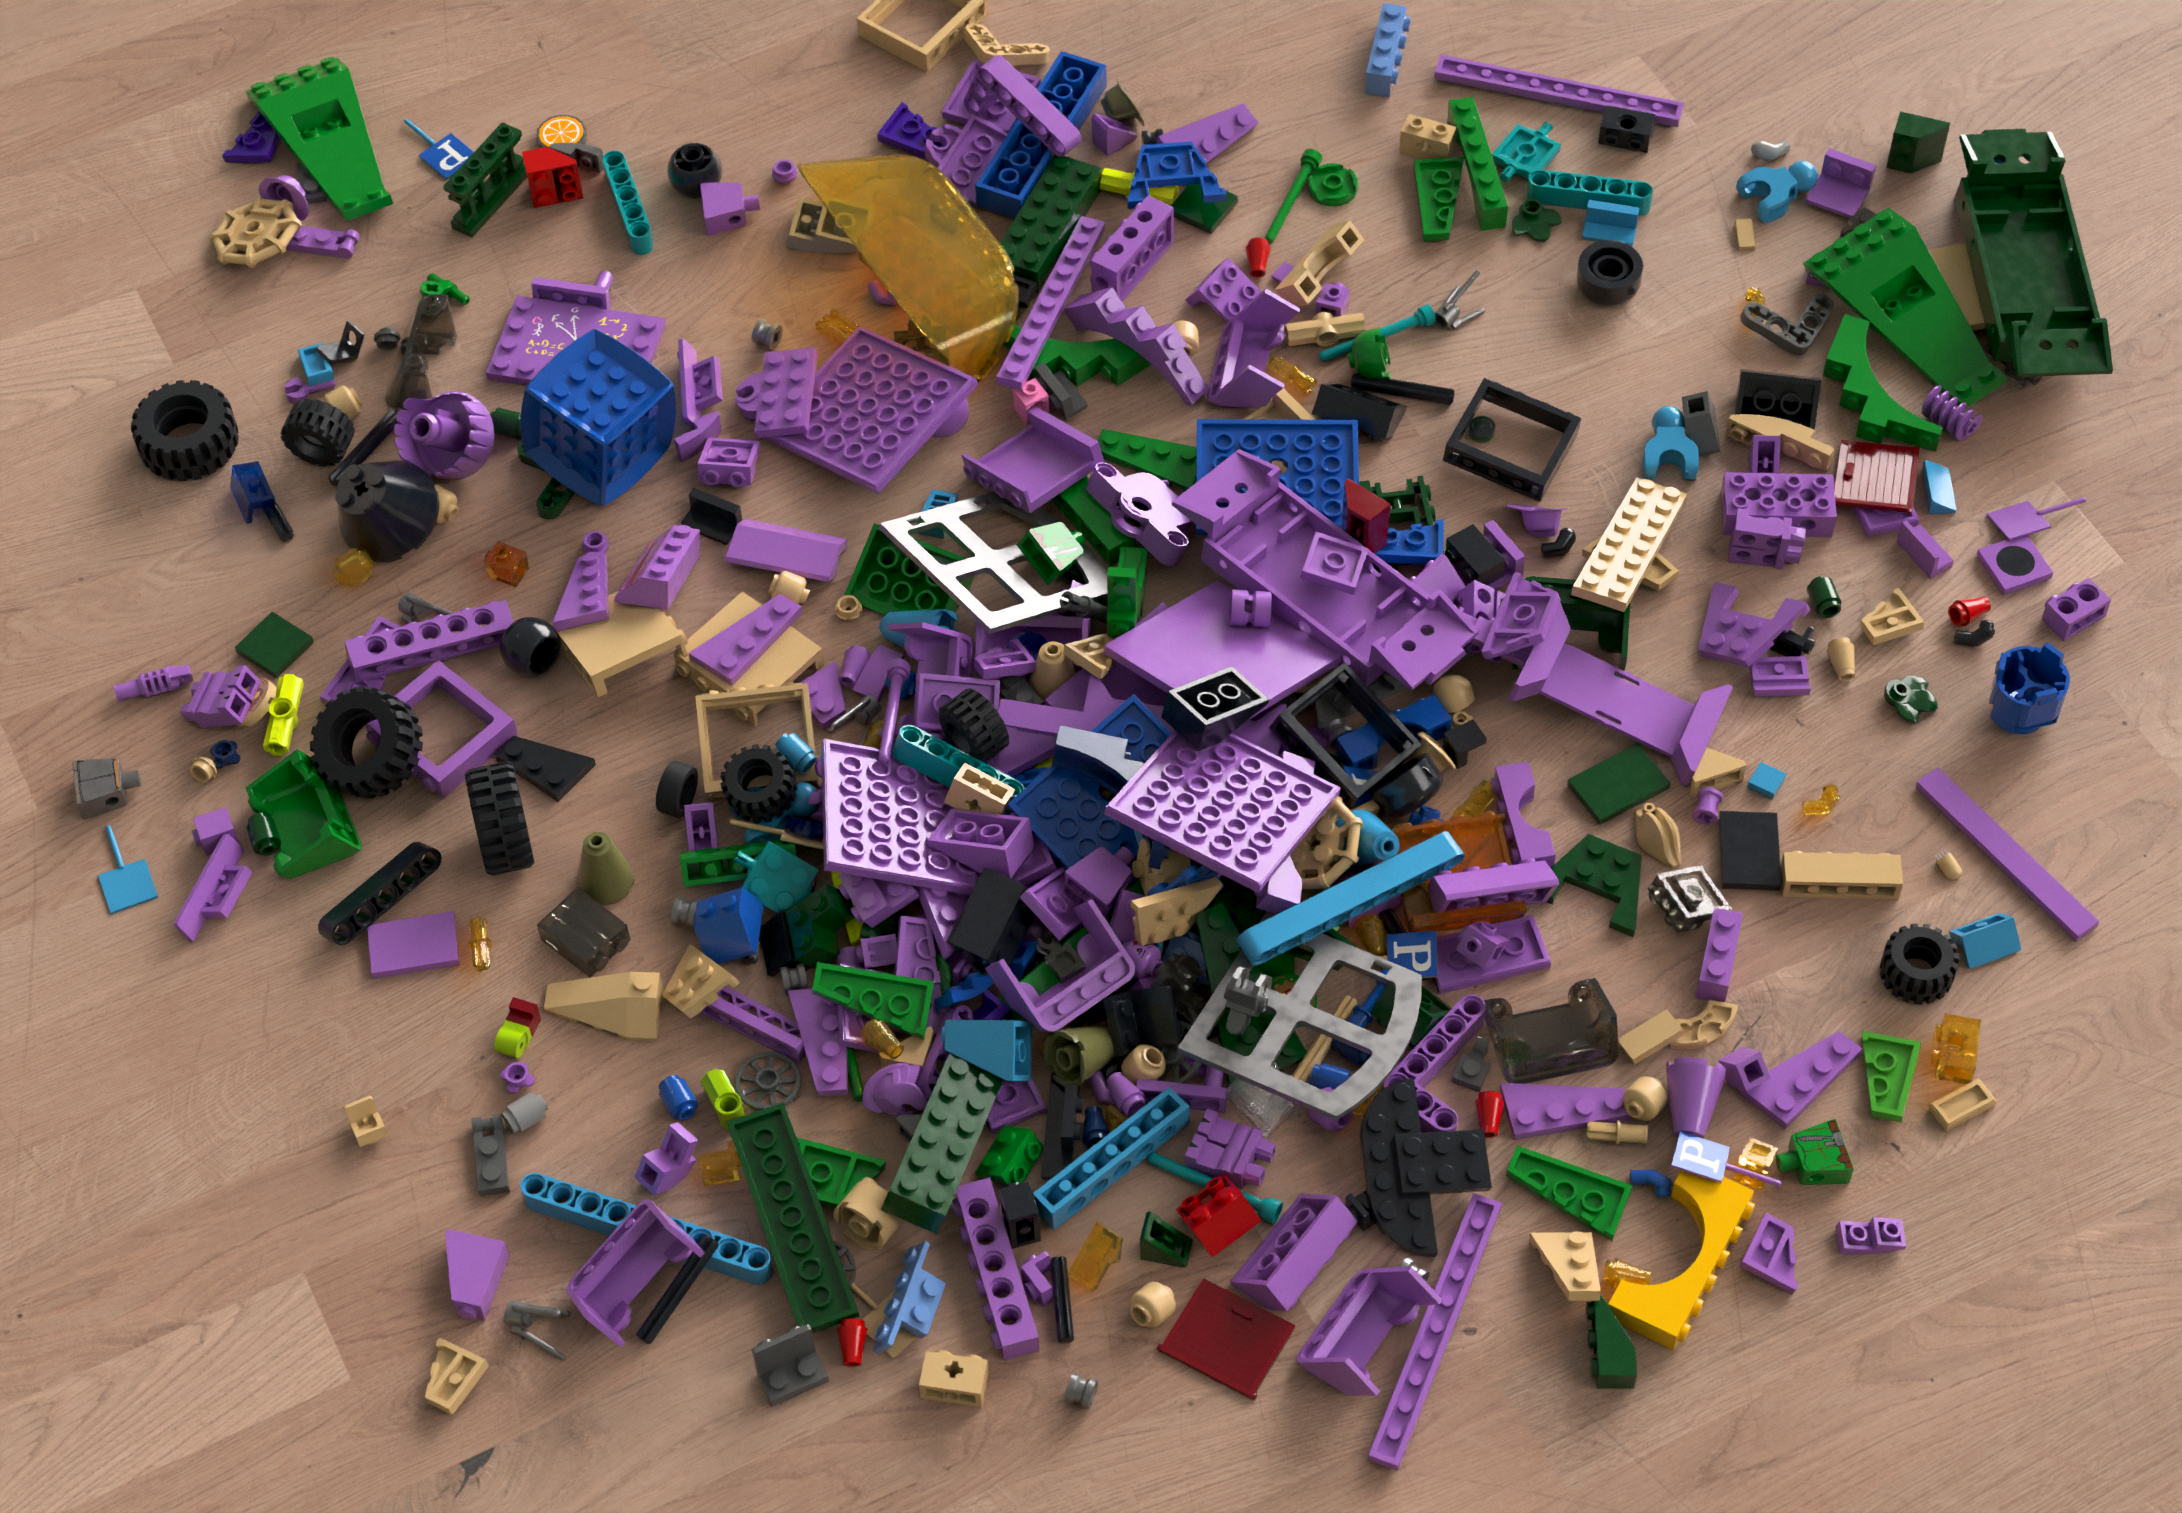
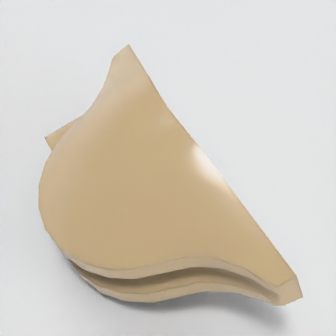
M1646 803L1644 808L1635 811L1637 842L1646 853L1671 869H1675L1681 866L1679 829L1674 820L1663 809L1655 808L1652 803Z

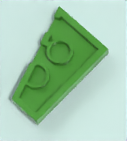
M1862 1031L1872 1117L1902 1123L1921 1051V1042Z

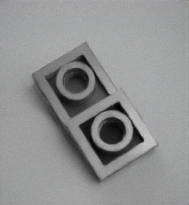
M552 143L549 146L550 149L575 159L577 167L580 165L585 169H591L599 173L604 169L602 160L604 155L601 148L579 143Z

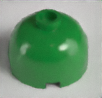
M1380 327L1359 334L1352 344V352L1348 353L1350 368H1356L1358 374L1369 379H1391L1392 371L1386 372V364H1391L1385 336H1379L1382 331Z

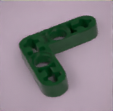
M521 441L517 446L520 461L545 471L525 453L523 442ZM554 477L536 501L539 516L547 520L557 518L575 494L569 488L565 491L556 490V487L562 483Z

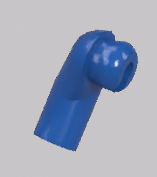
M1630 1170L1631 1185H1653L1656 1187L1655 1194L1658 1197H1668L1671 1195L1673 1183L1667 1176L1656 1170Z

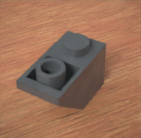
M1708 391L1682 397L1683 414L1688 437L1698 446L1699 457L1720 452L1716 411Z

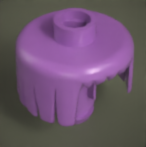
M451 391L436 395L432 399L408 398L404 401L403 407L407 410L400 409L396 416V420L402 424L394 425V434L400 437H396L394 443L397 448L401 449L398 454L403 461L419 466L430 477L448 481L467 478L476 473L485 464L494 443V426L488 410L478 399L464 392Z

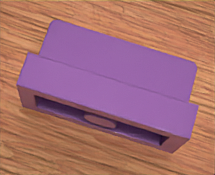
M1908 521L1901 523L1897 543L1930 579L1952 567L1954 560L1921 524L1912 527Z

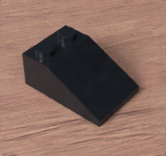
M1230 666L1168 691L1161 718L1197 751H1201L1224 740L1265 707L1269 699L1234 667Z

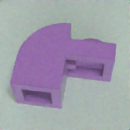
M678 1122L669 1125L661 1147L643 1155L634 1178L654 1196L673 1188L694 1166L696 1159L692 1156L698 1140Z

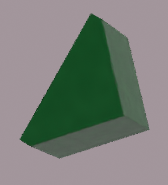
M1151 1211L1147 1212L1140 1236V1260L1182 1268L1187 1267L1193 1239Z

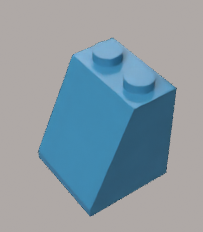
M945 1020V1026H943L941 1031V1040L945 1044L946 1051L1006 1081H1031L1032 1023L1016 1020Z

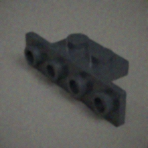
M1055 1072L1051 1073L1041 1170V1178L1043 1180H1051L1073 1162L1075 1141H1080L1081 1123L1077 1122V1114H1083L1084 1097L1079 1096L1080 1085L1066 1084L1065 1087L1052 1077L1056 1075Z

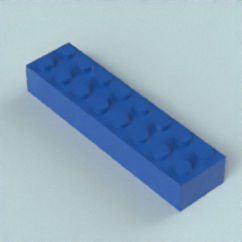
M1061 51L1037 90L1080 130L1107 87L1106 65ZM1017 119L975 185L977 207L1013 219L1019 213L1055 155L1019 119Z

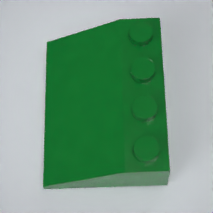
M874 523L844 596H854L863 607L884 615L888 612L947 609L956 613L959 605L879 529L880 525ZM913 538L942 565L967 559ZM975 576L959 580L958 582L969 591Z

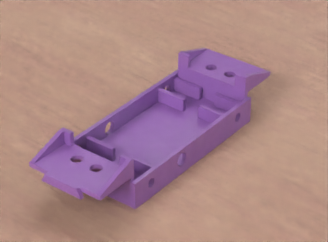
M1237 450L1172 501L1173 507L1208 533V537L1203 542L1201 561L1237 589L1247 590L1250 595H1253L1255 591L1271 592L1272 614L1342 655L1341 664L1338 666L1345 662L1354 673L1356 672L1366 686L1370 685L1385 671L1411 691L1426 678H1428L1426 682L1431 685L1467 654L1463 647L1478 635L1479 631L1440 589H1437L1429 596L1369 549L1353 595L1300 578L1315 532L1362 547L1365 546L1280 483L1281 469L1245 451ZM1235 488H1246L1247 492L1238 493L1235 491ZM1227 502L1229 506L1226 508H1220L1216 505V503ZM1372 563L1379 567L1381 574L1374 569Z

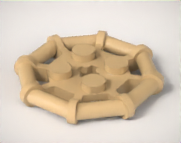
M259 196L242 207L225 212V218L217 230L211 233L210 242L217 251V258L220 263L224 265L229 263L241 264L253 268L256 267L257 263L278 253H285L286 246L294 234L301 229V221L297 219L293 211V204L289 200H269ZM282 214L285 215L286 219L278 220ZM284 230L280 238L276 239L279 233ZM231 240V242L227 246H225V241ZM243 251L246 252V255L236 254V252Z
M1339 796L1327 809L1325 815L1320 817L1290 854L1293 864L1302 879L1301 890L1323 889L1325 891L1331 888V884L1352 864H1356L1359 859L1357 852L1363 822L1343 804L1342 798ZM1337 815L1345 822V825L1339 828L1334 823ZM1348 836L1346 850L1343 851L1344 839ZM1318 840L1320 845H1316L1312 851L1310 848L1311 844ZM1333 860L1337 863L1331 868L1329 864ZM1309 874H1319L1316 878H1305Z

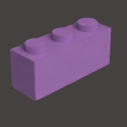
M1714 907L1696 999L1726 1001L1743 913Z

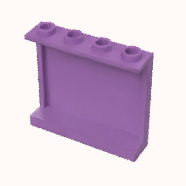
M1036 406L1027 411L1031 423L1030 426L980 459L975 460L965 453L961 455L964 463L963 470L969 479L976 480L984 488L991 489L1001 498H1006L1016 507H1021L1029 513L1091 473L1097 463L1104 462L1098 441Z

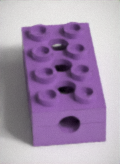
M1149 195L1142 203H1138L1135 206L1133 213L1121 222L1119 229L1106 239L1104 246L1098 252L1096 251L1090 259L1092 292L1113 287L1123 302L1174 243L1173 207Z
M1724 472L1721 487L1723 535H1731L1738 508L1748 510V516L1764 519L1777 517L1781 520L1784 517L1792 518V527L1806 528L1805 537H1832L1837 518L1833 474Z

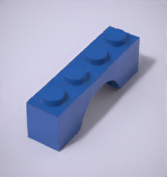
M1435 695L1426 699L1421 698L1406 708L1392 711L1418 741L1422 739L1418 735L1419 732H1424L1435 741L1444 738V733L1451 729L1452 719ZM1368 722L1365 726L1346 732L1337 738L1336 755L1340 757L1344 766L1373 770L1377 768L1378 751L1387 741Z

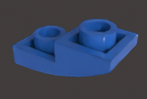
M981 972L964 976L965 981L945 989L944 995L934 999L937 1011L954 1007L979 995L989 988L994 981L990 975L982 976Z

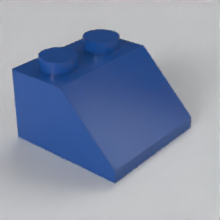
M743 887L697 901L693 926L703 954L718 965L756 954L764 904Z

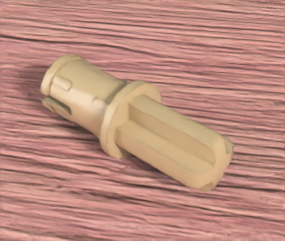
M1619 1120L1616 1123L1590 1121L1587 1124L1586 1135L1591 1140L1615 1141L1617 1145H1619V1142L1646 1144L1648 1126L1621 1124Z

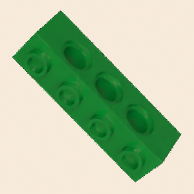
M782 840L770 841L797 856L795 843ZM768 841L681 852L680 863L684 887L746 879L748 869L734 862V858L737 856L746 861L737 855L740 850L755 859L763 851Z

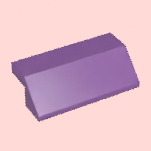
M744 519L735 528L725 562L780 573L788 571L801 577L830 582L836 577L839 555L846 550L848 539Z

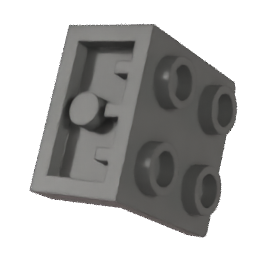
M809 1324L802 1327H793L784 1335L775 1339L763 1340L752 1349L757 1377L772 1407L829 1382L828 1375L815 1350L812 1329Z

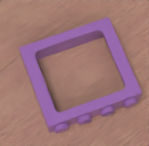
M438 660L396 694L395 697L406 702L412 708L439 686L488 725L442 765H434L418 752L417 757L420 760L417 766H413L411 770L413 774L411 776L419 777L430 792L436 791L445 798L465 781V773L469 769L483 766L513 736H518L514 719ZM374 720L365 725L367 730L366 737L372 745L377 747L380 742L381 730L378 720Z

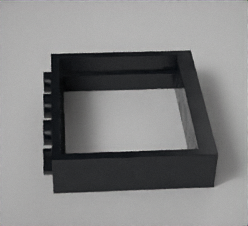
M1484 378L1446 444L1443 461L1541 502L1578 435L1582 418L1527 396L1522 392L1510 389L1498 382ZM1483 400L1564 433L1542 475L1460 441Z
M1345 662L1281 712L1269 727L1293 754L1315 761L1314 775L1340 787L1339 797L1342 798L1343 804L1348 809L1410 759L1422 745L1413 736V733L1397 719L1396 715L1379 700L1375 692L1370 690L1356 672L1354 673ZM1334 686L1399 754L1360 787L1295 718Z

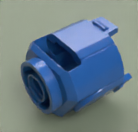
M2048 642L2042 648L2020 646L2001 653L1999 660L1996 662L1989 704H1992L1990 718L2005 731L2016 734H2029L2035 732L2040 727L2056 723L2070 683L2069 672L2063 664L2064 654Z

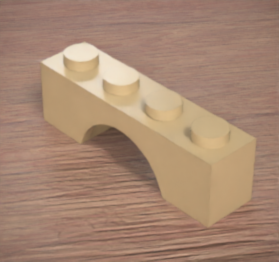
M1348 220L1331 225L1276 287L1275 291L1279 297L1297 307L1308 305L1322 289L1319 284L1322 277L1340 261L1351 256L1364 241V238L1352 222Z

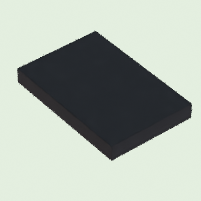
M1720 811L1719 834L1722 889L1780 890L1781 868L1777 813Z

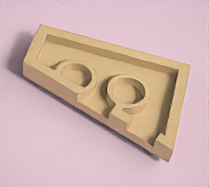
M1592 1232L1530 1233V1244L1534 1249L1537 1248L1539 1250L1542 1262L1545 1266L1549 1265L1554 1273V1280L1569 1301H1600L1601 1290Z

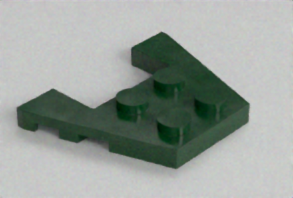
M1588 834L1551 867V870L1559 880V886L1546 902L1553 905L1564 882L1619 903L1610 920L1609 928L1633 937L1636 930L1642 855Z

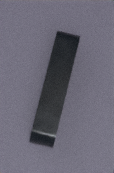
M419 841L411 843L326 913L319 921V934L338 945L350 943L439 868L442 861L440 852Z

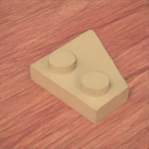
M1897 588L1892 592V597L1887 602H1880L1873 612L1868 613L1861 620V629L1871 643L1876 645L1923 630L1924 621L1902 591Z
M1105 633L1071 642L1064 646L1063 655L1071 659L1075 665L1081 666L1099 679H1102L1117 662L1103 653L1104 645L1114 640Z
M439 1338L436 1343L438 1349L436 1363H432L431 1381L427 1385L425 1398L429 1404L453 1415L489 1365L485 1359Z

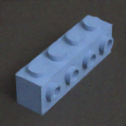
M1382 4L1366 72L1365 94L1390 97L1392 85L1397 84L1399 69L1396 68L1401 66L1403 55L1401 49H1405L1407 34L1404 33L1405 31L1409 32L1411 17H1407V6Z

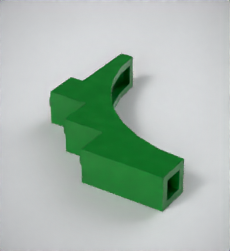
M1844 314L1826 358L1823 376L1845 382L1839 406L1862 413L1856 437L1881 444L1885 436L1936 452L1943 427L1923 420L1907 411L1887 394L1872 372L1866 353V337L1870 321Z
M1001 315L994 320V338L998 344L1004 345L1010 351L1022 328ZM1115 338L1095 342H1067L1048 339L1027 381L1037 378L1035 367L1044 362L1052 374L1062 371L1076 387L1099 372L1107 380H1111L1115 385L1120 386L1150 366L1151 363L1131 347Z
M1121 547L1118 567H1108L1107 632L1109 636L1119 637L1137 627V623L1140 621V617H1142L1148 570V550L1146 548Z

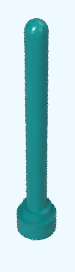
M1429 304L1419 307L1413 316L1381 328L1382 331L1379 336L1384 335L1386 338L1416 325L1419 327L1433 325L1436 323L1435 313ZM1355 339L1320 352L1319 359L1327 361L1352 351V344Z
M1151 1153L1148 1156L1150 1164L1204 1188L1213 1179L1157 1153ZM1241 1191L1251 1207L1261 1216L1262 1220L1271 1224L1277 1222L1283 1208V1202L1272 1197L1269 1199L1263 1198L1262 1200Z

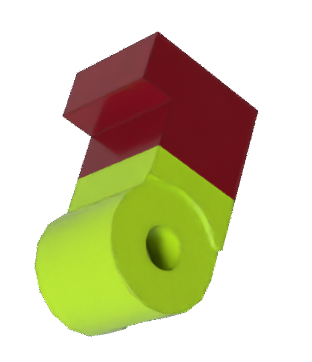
M513 997L509 1005L510 1011L497 1033L494 1050L514 1058H520L525 1048L528 1047L541 1021V1016L537 1004Z

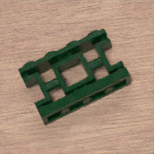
M501 123L443 185L444 191L450 193L448 195L449 200L460 205V209L451 220L452 229L473 238L527 178L523 156L514 153L513 149L521 140V130L506 123ZM490 174V177L484 182V179Z
M1423 475L1417 476V482L1407 479L1406 490L1386 493H1382L1380 483H1374V487H1371L1369 480L1359 481V485L1391 504L1389 524L1413 521V524L1421 523L1422 527L1434 525L1433 522L1436 521L1434 506H1429L1431 491L1430 486L1425 485ZM1415 494H1417L1421 516L1419 515L1418 506L1406 508L1402 506L1414 504ZM1372 563L1374 569L1381 574L1379 567ZM1387 563L1396 571H1398V566L1413 565L1408 563Z

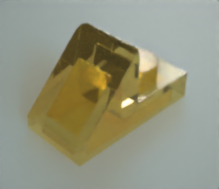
M1096 1222L1072 1264L1068 1275L1090 1291L1096 1290L1110 1264L1119 1263L1121 1260L1123 1238L1100 1222Z

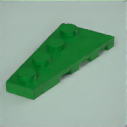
M1106 429L1101 430L1098 442L1103 459L1124 468L1130 466L1137 469L1138 473H1149L1161 480L1167 479L1170 487L1173 485L1183 489V492L1196 483L1197 447Z

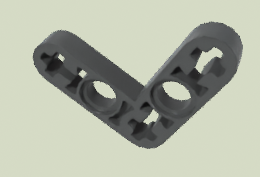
M1825 294L1814 295L1797 323L1794 324L1765 306L1751 302L1744 307L1740 319L1742 324L1795 355H1802L1808 351L1832 312L1834 303ZM1819 305H1822L1823 308L1819 314L1816 313V308ZM1753 313L1756 315V317L1753 318L1750 315ZM1804 321H1812L1816 328H1808ZM1770 325H1778L1781 327L1782 332H1774ZM1797 339L1801 340L1802 343H1801V344L1797 343V342H1796Z

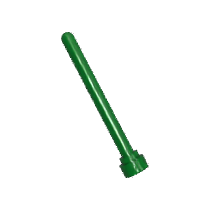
M1308 148L1304 151L1300 159L1301 169L1264 239L1268 241V244L1274 242L1310 172L1320 166L1323 157L1317 150Z

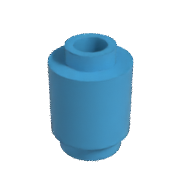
M785 733L775 743L776 749L780 751L782 756H785L794 772L806 773L817 760L814 750L795 733L790 735Z

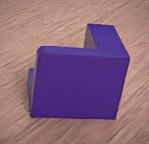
M986 989L982 993L983 1004L973 1013L974 1020H1012L1011 1009Z

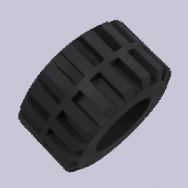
M304 399V401L299 400L293 405L280 434L284 446L293 455L310 464L326 467V465L335 466V464L341 462L354 436L355 428H353L354 424L348 419L349 417L342 413L339 408L317 399Z
M971 688L965 689L938 709L941 728L950 744L985 763L1009 745V734L1002 717L990 701L976 690Z
M758 744L752 745V749L749 750L746 747L741 748L742 752L738 755L736 753L730 756L732 761H726L724 764L726 771L721 772L720 778L723 782L720 784L734 812L738 816L741 815L743 820L749 821L752 818L754 823H760L761 819H764L767 823L771 822V817L775 815L777 818L783 816L782 811L784 809L788 811L791 808L790 801H795L797 795L794 791L798 790L795 774L785 756H782L776 748L772 750L768 745H763L760 748ZM763 775L772 776L771 782L763 790L758 792L746 791L748 784L756 777Z
M1917 923L1911 924L1909 929L1903 926L1899 928V932L1894 931L1890 939L1887 940L1880 963L1881 979L1885 980L1884 986L1886 989L1892 988L1891 994L1896 998L1900 995L1903 997L1902 1001L1909 1003V1000H1913L1918 1005H1921L1922 1001L1930 1004L1934 1003L1935 998L1938 1000L1942 999L1945 992L1948 993L1951 989L1959 963V954L1956 953L1958 948L1955 943L1950 944L1952 938L1948 934L1943 936L1941 929L1937 927L1935 930L1930 929L1928 924L1918 927ZM1912 958L1921 959L1929 963L1932 968L1927 970L1918 969L1911 966L1906 960Z

